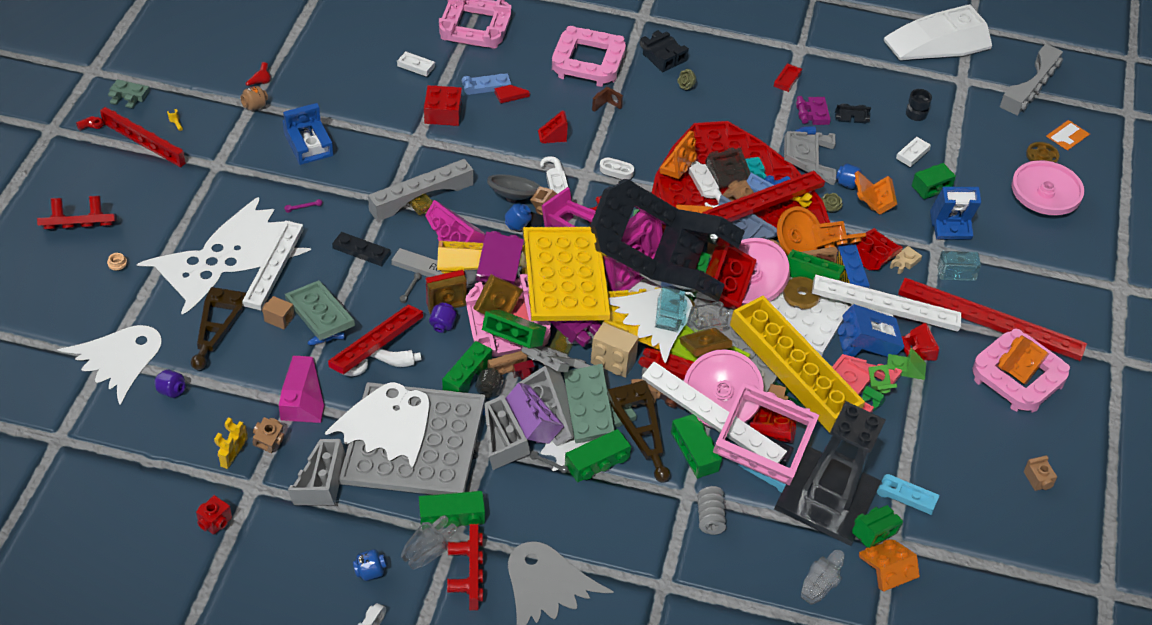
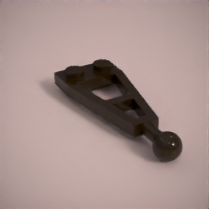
M215 287L210 288L204 301L197 347L200 350L197 355L191 358V366L194 369L202 370L205 368L207 352L215 350L245 308L242 301L246 292ZM211 307L233 310L223 324L208 322ZM207 331L216 332L211 341H205Z
M643 380L608 389L607 395L614 412L645 459H652L655 466V479L659 482H666L670 478V470L663 466L660 459L663 449L653 398L646 381ZM645 402L650 425L635 428L623 408ZM652 433L655 449L650 450L641 436Z

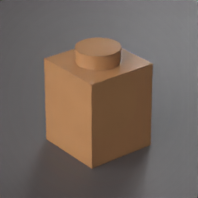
M274 296L269 302L264 304L262 309L264 322L284 330L295 317L293 304Z

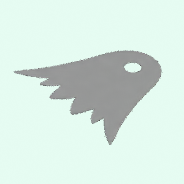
M523 543L517 546L509 556L508 570L515 597L517 625H527L531 616L537 623L540 619L541 610L552 619H556L559 609L558 603L571 609H577L574 595L589 599L590 596L586 591L614 593L609 588L586 576L556 550L544 543ZM529 554H534L537 556L538 561L536 564L529 565L526 563L525 557Z

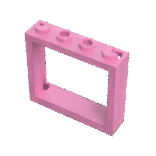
M742 383L715 444L713 453L790 486L819 415L811 412L809 408L797 406L790 400L778 398L774 393L764 392L755 385L750 386ZM743 398L807 425L790 468L725 440Z

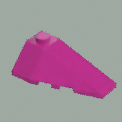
M434 200L425 216L432 229L436 231L438 241L484 243L485 233L438 201Z
M293 356L281 391L279 401L280 420L321 423L324 403L313 357Z

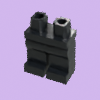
M657 30L652 34L651 39L646 36L640 39L643 55L662 73L687 61L689 48L685 45L680 46L668 32L661 33Z

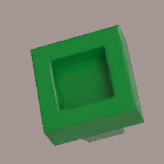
M866 386L863 391L862 399L866 403L872 400L873 411L882 406L886 400L882 393L869 386Z

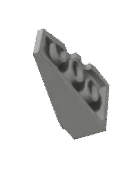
M544 366L520 381L519 383L530 385L564 425L552 440L553 443L559 446L573 438L567 391L561 372Z

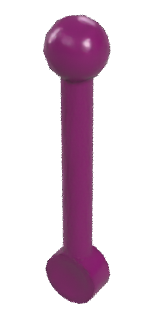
M317 199L316 202L295 206L286 205L284 209L285 212L289 213L294 209L314 205L321 206L323 202Z

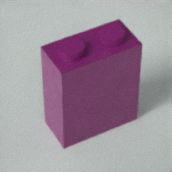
M486 231L476 281L487 282L490 274L515 285L524 239L516 235L506 236L497 231Z

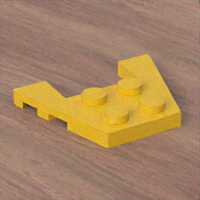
M639 289L638 292L620 290L608 291L607 293L608 298L639 294L647 292V290ZM609 304L610 320H603V322L638 336L640 325L624 324L623 321L628 316V313L615 312L620 307ZM652 335L639 338L638 340L651 347L660 349L659 343L652 346Z

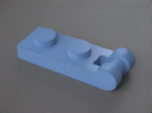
M508 73L474 78L464 76L461 80L465 93L468 95L494 92V88L511 85Z

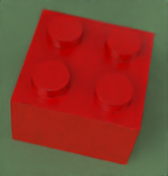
M428 85L424 104V124L459 126L462 87Z

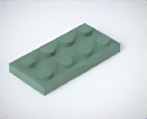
M319 280L285 294L286 301L293 304L294 311L319 340L355 326L354 319Z
M603 364L564 372L575 443L591 441L614 431Z

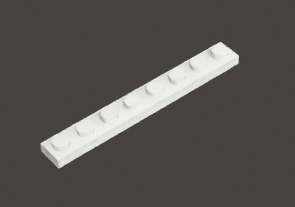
M815 275L813 279L812 294L891 313L954 331H959L961 327V312Z
M653 362L642 375V380H645L658 391L721 433L730 412L656 362ZM735 416L726 437L746 450L780 463L787 451Z

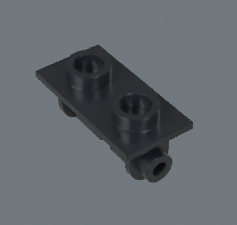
M840 104L835 109V119L851 122V116H854V122L866 123L870 121L869 113L871 107Z

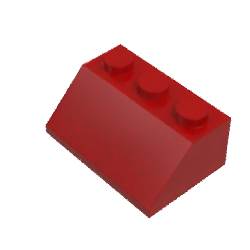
M721 245L715 247L706 274L724 283L725 286L719 302L708 301L733 309L741 307L757 260L737 248Z

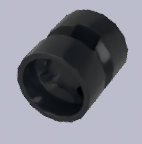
M915 89L910 93L906 115L911 120L923 121L927 118L932 95L927 90Z

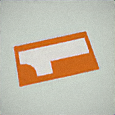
M1067 120L1046 135V137L1068 151L1090 134Z

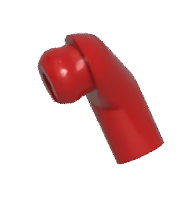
M90 116L76 122L78 130L87 127L99 129L103 126V121L100 117Z

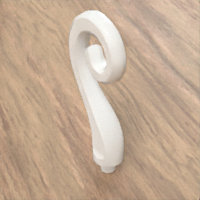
M380 348L370 355V357L395 367L413 366L414 361L421 360L420 352L412 353V350L391 352ZM364 359L358 366L353 367L343 375L357 376L364 373L368 367L367 359Z

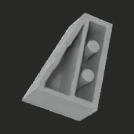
M502 395L486 402L485 415L489 458L492 469L495 470L529 455L530 450L528 441L504 396Z
M341 439L319 440L307 459V465L303 470L299 471L298 479L288 489L294 505H335L340 483L339 476L346 456Z

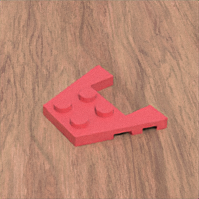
M842 354L832 368L860 396L870 383L868 367L876 365L866 363L867 360ZM889 369L891 384H895L902 373L901 369ZM877 370L874 373V377L883 380L885 374L882 370ZM865 402L863 409L872 413L874 407Z

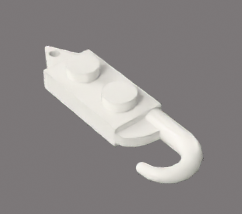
M548 156L541 160L540 166L543 167L546 162L554 163L555 168L549 169L546 172V179L549 189H553L558 194L568 187L560 160L556 157Z
M695 160V162H692L691 167H689V175L701 196L716 198L719 203L720 196L722 195L719 186L706 164H701ZM707 202L705 203V206H710V207H713V208L718 206V205H715V206L710 205V204H708Z

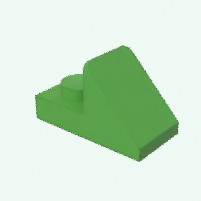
M910 348L908 357L888 354L886 365H888L889 369L895 370V368L902 370L901 376L925 380L926 362L912 348Z

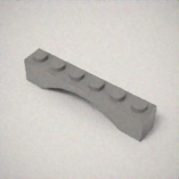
M1045 44L1038 52L1035 61L1037 75L1025 83L1010 86L1003 95L1000 108L1017 116L1022 110L1025 111L1029 101H1033L1036 93L1041 91L1043 84L1046 85L1049 77L1055 73L1056 68L1061 66L1063 51Z
M465 159L369 194V211L378 222L394 216L405 204L424 193L440 189L459 191L472 186L473 169Z

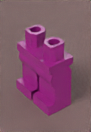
M598 320L550 321L568 338L571 344L576 341L582 347L587 345L592 339L587 332L590 331L595 335L601 326Z

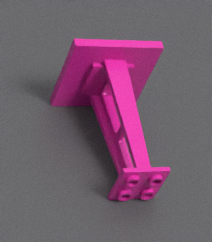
M568 187L541 205L545 227H575L568 222L574 215L592 222L596 212L572 202L570 188ZM639 211L629 219L621 241L654 259L663 235L662 223ZM603 255L609 291L630 290L645 278Z

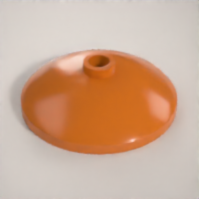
M799 206L789 208L782 213L778 220V240L787 255H789L792 249L800 252L821 249V247H816L812 229L813 225L820 223L808 209Z

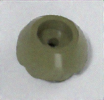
M685 69L680 72L677 80L680 88L689 90L695 85L696 76L692 70Z
M826 193L821 197L827 212H837L843 205L842 198L836 193Z

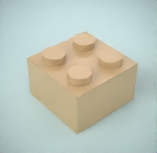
M603 322L593 337L591 363L594 365L603 364L604 369L626 378L636 363L639 337Z

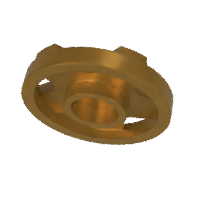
M1034 142L1028 146L1026 151L1027 158L1031 162L1050 161L1057 163L1060 156L1058 150L1053 145L1045 142Z

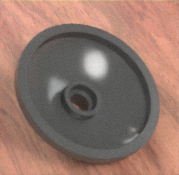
M491 175L487 179L491 189L511 202L531 198L538 188L541 187L534 181L513 175Z

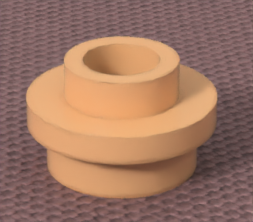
M113 253L109 256L107 264L112 270H121L126 267L127 259L121 253Z

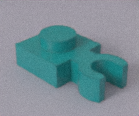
M760 157L742 159V166L747 176L753 173L765 180V168Z

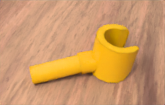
M174 109L175 113L167 111L169 121L174 122L178 130L182 131L183 128L179 123L177 109Z
M806 193L803 197L798 196L790 200L799 202L802 207H807L812 203V201H809L812 195Z

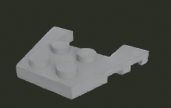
M787 131L784 136V160L807 172L815 171L825 182L834 185L836 182V169L819 165V145L833 149L835 146V134L822 135V133H816L815 135H807V132Z
M523 346L521 350L528 355V358L540 361L543 365L558 372H568L569 366L577 369L591 366L586 364L584 360L568 357V354L547 346L534 348Z

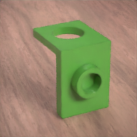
M888 365L868 367L872 389L878 390L880 393L891 392L890 388L897 387V383H890ZM882 370L885 378L882 381H877L874 378L875 371Z

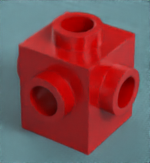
M215 495L206 503L201 504L196 511L198 526L204 531L208 530L213 535L223 529L232 519L230 506Z

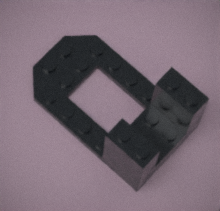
M623 179L617 185L604 189L590 225L591 232L595 234L596 243L594 244L597 252L663 288H672L688 296L719 302L725 284L703 271L695 270L705 243L739 249L745 233L743 229L721 216L677 209L628 179ZM634 207L666 225L654 259L621 241Z

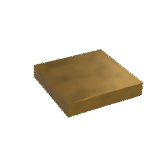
M490 274L473 309L484 315L486 311L498 309L511 314L523 289Z
M465 275L427 283L429 313L431 314L433 307L440 303L450 304L454 308L466 306L467 287Z
M716 328L680 337V343L695 356L732 347V340Z

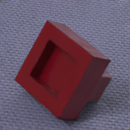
M533 360L513 364L512 372L514 378L520 377L522 381L530 376L535 367Z

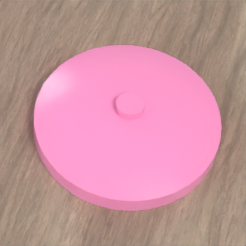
M1050 161L1025 163L1015 171L1011 186L1016 198L1029 209L1042 214L1063 215L1070 213L1078 208L1084 196V186L1080 178L1069 168Z
M763 238L742 240L739 250L755 258L757 261L741 306L763 295L770 302L782 293L789 281L790 264L783 249L770 240Z
M715 350L704 354L690 366L684 378L685 383L728 412H730L742 383L750 386L755 385L758 389L764 391L762 376L757 366L745 355L732 350ZM743 398L736 417L747 423L758 412L760 405ZM701 420L702 423H703V425H705V426H707V427H710V428H713V427H711L710 425H708L706 422H704L703 420Z

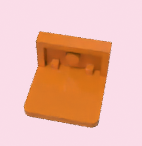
M689 131L675 147L673 153L660 167L661 174L679 179L692 162H695L697 153L695 152L696 139L694 138L693 131Z
M859 171L855 172V184L858 188L857 195L861 201H865L871 210H875L880 215L897 205L893 180L889 176L873 184Z
M844 221L812 226L816 247L824 246V248L835 247V245H849L848 242L850 244L861 242V238L866 237V233L847 235Z
M1021 335L1013 340L1011 343L1012 348L1009 352L1001 356L998 367L1009 372L1026 385L1050 353L1032 340Z
M888 539L879 545L868 547L859 552V558L876 569L878 588L883 592L920 577L917 554L896 540Z

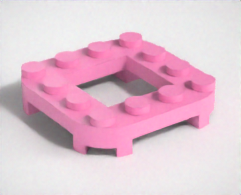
M448 0L442 18H439L441 39L495 49L504 39L511 19V5L505 2V0ZM463 11L493 16L490 26H487L486 31L459 27L458 23Z
M568 26L561 34L553 53L552 70L561 79H564L566 75L597 81L596 86L603 87V83L611 81L614 83L617 79V72L622 59L625 57L626 45L624 37ZM578 44L607 49L601 65L573 60L571 56Z
M520 274V278L516 279L515 285L523 289L519 299L524 298L528 319L531 321L527 274ZM482 282L476 283L475 287L466 295V305L473 341H478L491 348L492 357L521 351L522 345L496 335L493 336V334L482 330L485 315L474 310L473 307L485 285H482ZM531 321L546 327L542 346L547 345L551 334L550 322Z
M1013 329L1003 334L976 357L972 369L975 376L974 381L978 385L984 382L1011 402L1010 409L1016 412L1018 409L1031 410L1033 413L1055 391L1064 387L1069 375L1070 366L1020 329ZM1021 335L1032 340L1050 353L1039 367L1045 373L1027 388L997 367L1001 356L1009 352L1012 348L1011 343L1013 340Z

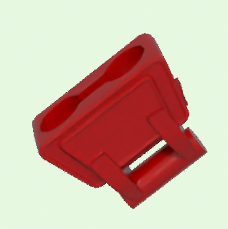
M926 323L914 328L906 336H902L903 350L907 357L910 346H912V349L923 360H937L939 347Z

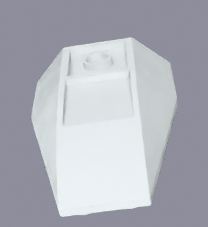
M970 4L922 17L884 37V42L899 60L964 56L992 48L988 25Z

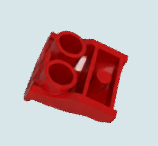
M875 228L867 231L866 237L861 238V242L852 244L857 246L863 267L868 270H879L882 265L899 254L903 249L901 245L899 246Z
M765 407L759 408L753 422H750L752 428L773 439L789 443L794 441L797 421Z

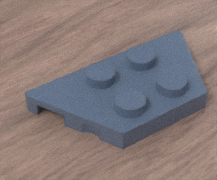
M721 195L718 206L731 202V200ZM754 214L731 222L745 231L742 240L748 238L770 239L777 236L776 227Z

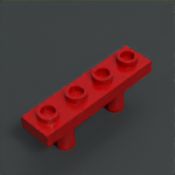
M89 196L90 213L88 215L65 216L63 215L62 198H52V215L48 218H37V225H43V229L55 228L57 224H62L63 228L74 227V223H81L82 227L93 226V222H100L101 226L112 225V221H117V214H104L101 211L100 196Z
M470 524V540H467V542H448V555H467L469 557V577L467 579H447V593L467 592L469 594V610H478V602H483V588H478V583H483V569H478V564H483V551H478V546H482L483 534L478 533V524Z

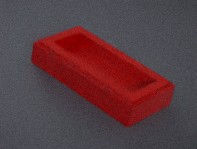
M787 63L775 80L774 87L789 92L802 74V69Z

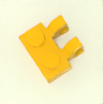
M228 417L224 423L225 428L230 432L228 439L225 440L221 433H218L214 438L215 444L220 447L218 451L220 466L229 469L248 439L246 426H244L243 422L239 421L236 425L233 423L232 418Z

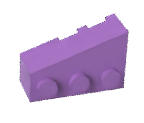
M518 383L505 398L527 440L549 444L564 427L530 385Z

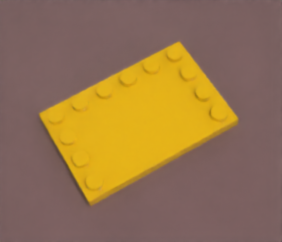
M523 227L531 321L610 320L603 255L595 249L594 243H596L595 234L591 232V227Z

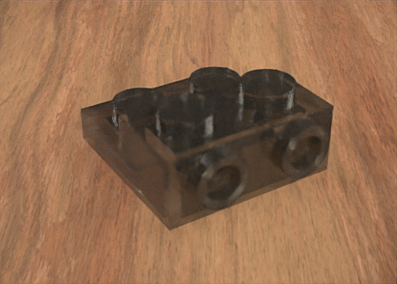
M728 148L720 153L715 151L710 153L705 160L707 168L719 186V190L728 188V185L736 180L738 182L747 181L750 175V170L741 148Z

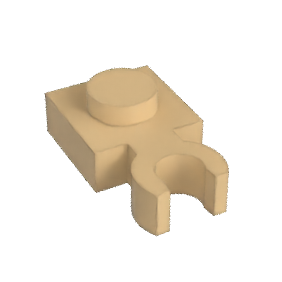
M907 246L892 260L890 268L899 267L897 273L901 274L904 271V267L910 270L920 262L922 255Z

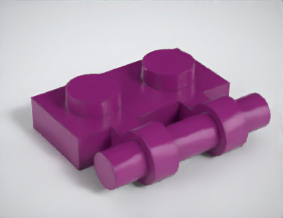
M802 96L796 98V107L799 110L798 116L803 124L808 123V120H812L813 125L830 124L825 97H808L807 102Z

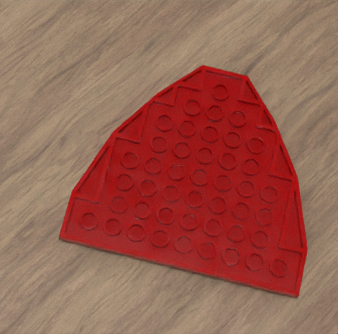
M729 121L694 123L672 146L663 161L664 163L673 153L675 147L689 131H693L694 138L696 139V161L706 164L722 195L729 188L728 185L736 180L738 182L747 181L749 176L746 175L742 166V159L760 157L765 168L764 173L766 176H774V180H780L785 176H789L792 179L801 175L793 164L784 160V157L766 143ZM689 167L679 179L661 174L660 168L655 174L652 194L675 208L676 205L705 206L706 202L713 206L719 204L716 198L701 196L688 173ZM814 190L808 192L812 195V198L809 200L812 203L804 208L811 211L820 224L830 223L823 200ZM787 200L753 214L777 228L778 220L785 210L802 206L797 201ZM662 224V232H664L666 227L664 224Z

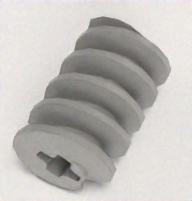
M706 487L699 491L697 495L699 528L702 532L710 535L720 534L726 529L725 506L723 503L724 493L719 487Z

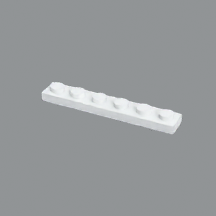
M285 221L242 301L245 307L262 310L304 230L303 224Z

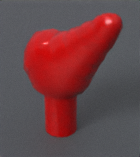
M262 62L260 70L246 82L247 86L270 82L271 76L267 72L268 63Z

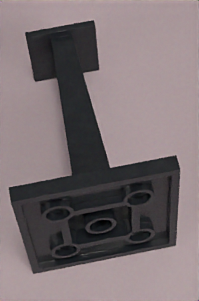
M845 401L830 431L832 437L824 451L820 452L806 446L790 486L785 485L774 509L851 546L856 537L852 533L855 525L854 521L860 514L866 515L881 483V480L863 471L868 454L871 452L886 419ZM841 440L859 448L855 459H850L836 451Z

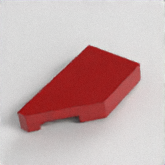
M513 85L494 88V93L500 103L530 97L529 90Z

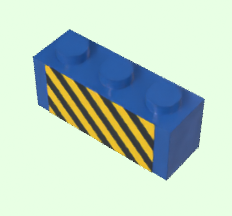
M838 246L836 263L845 266L842 282L869 288L870 285L857 246Z

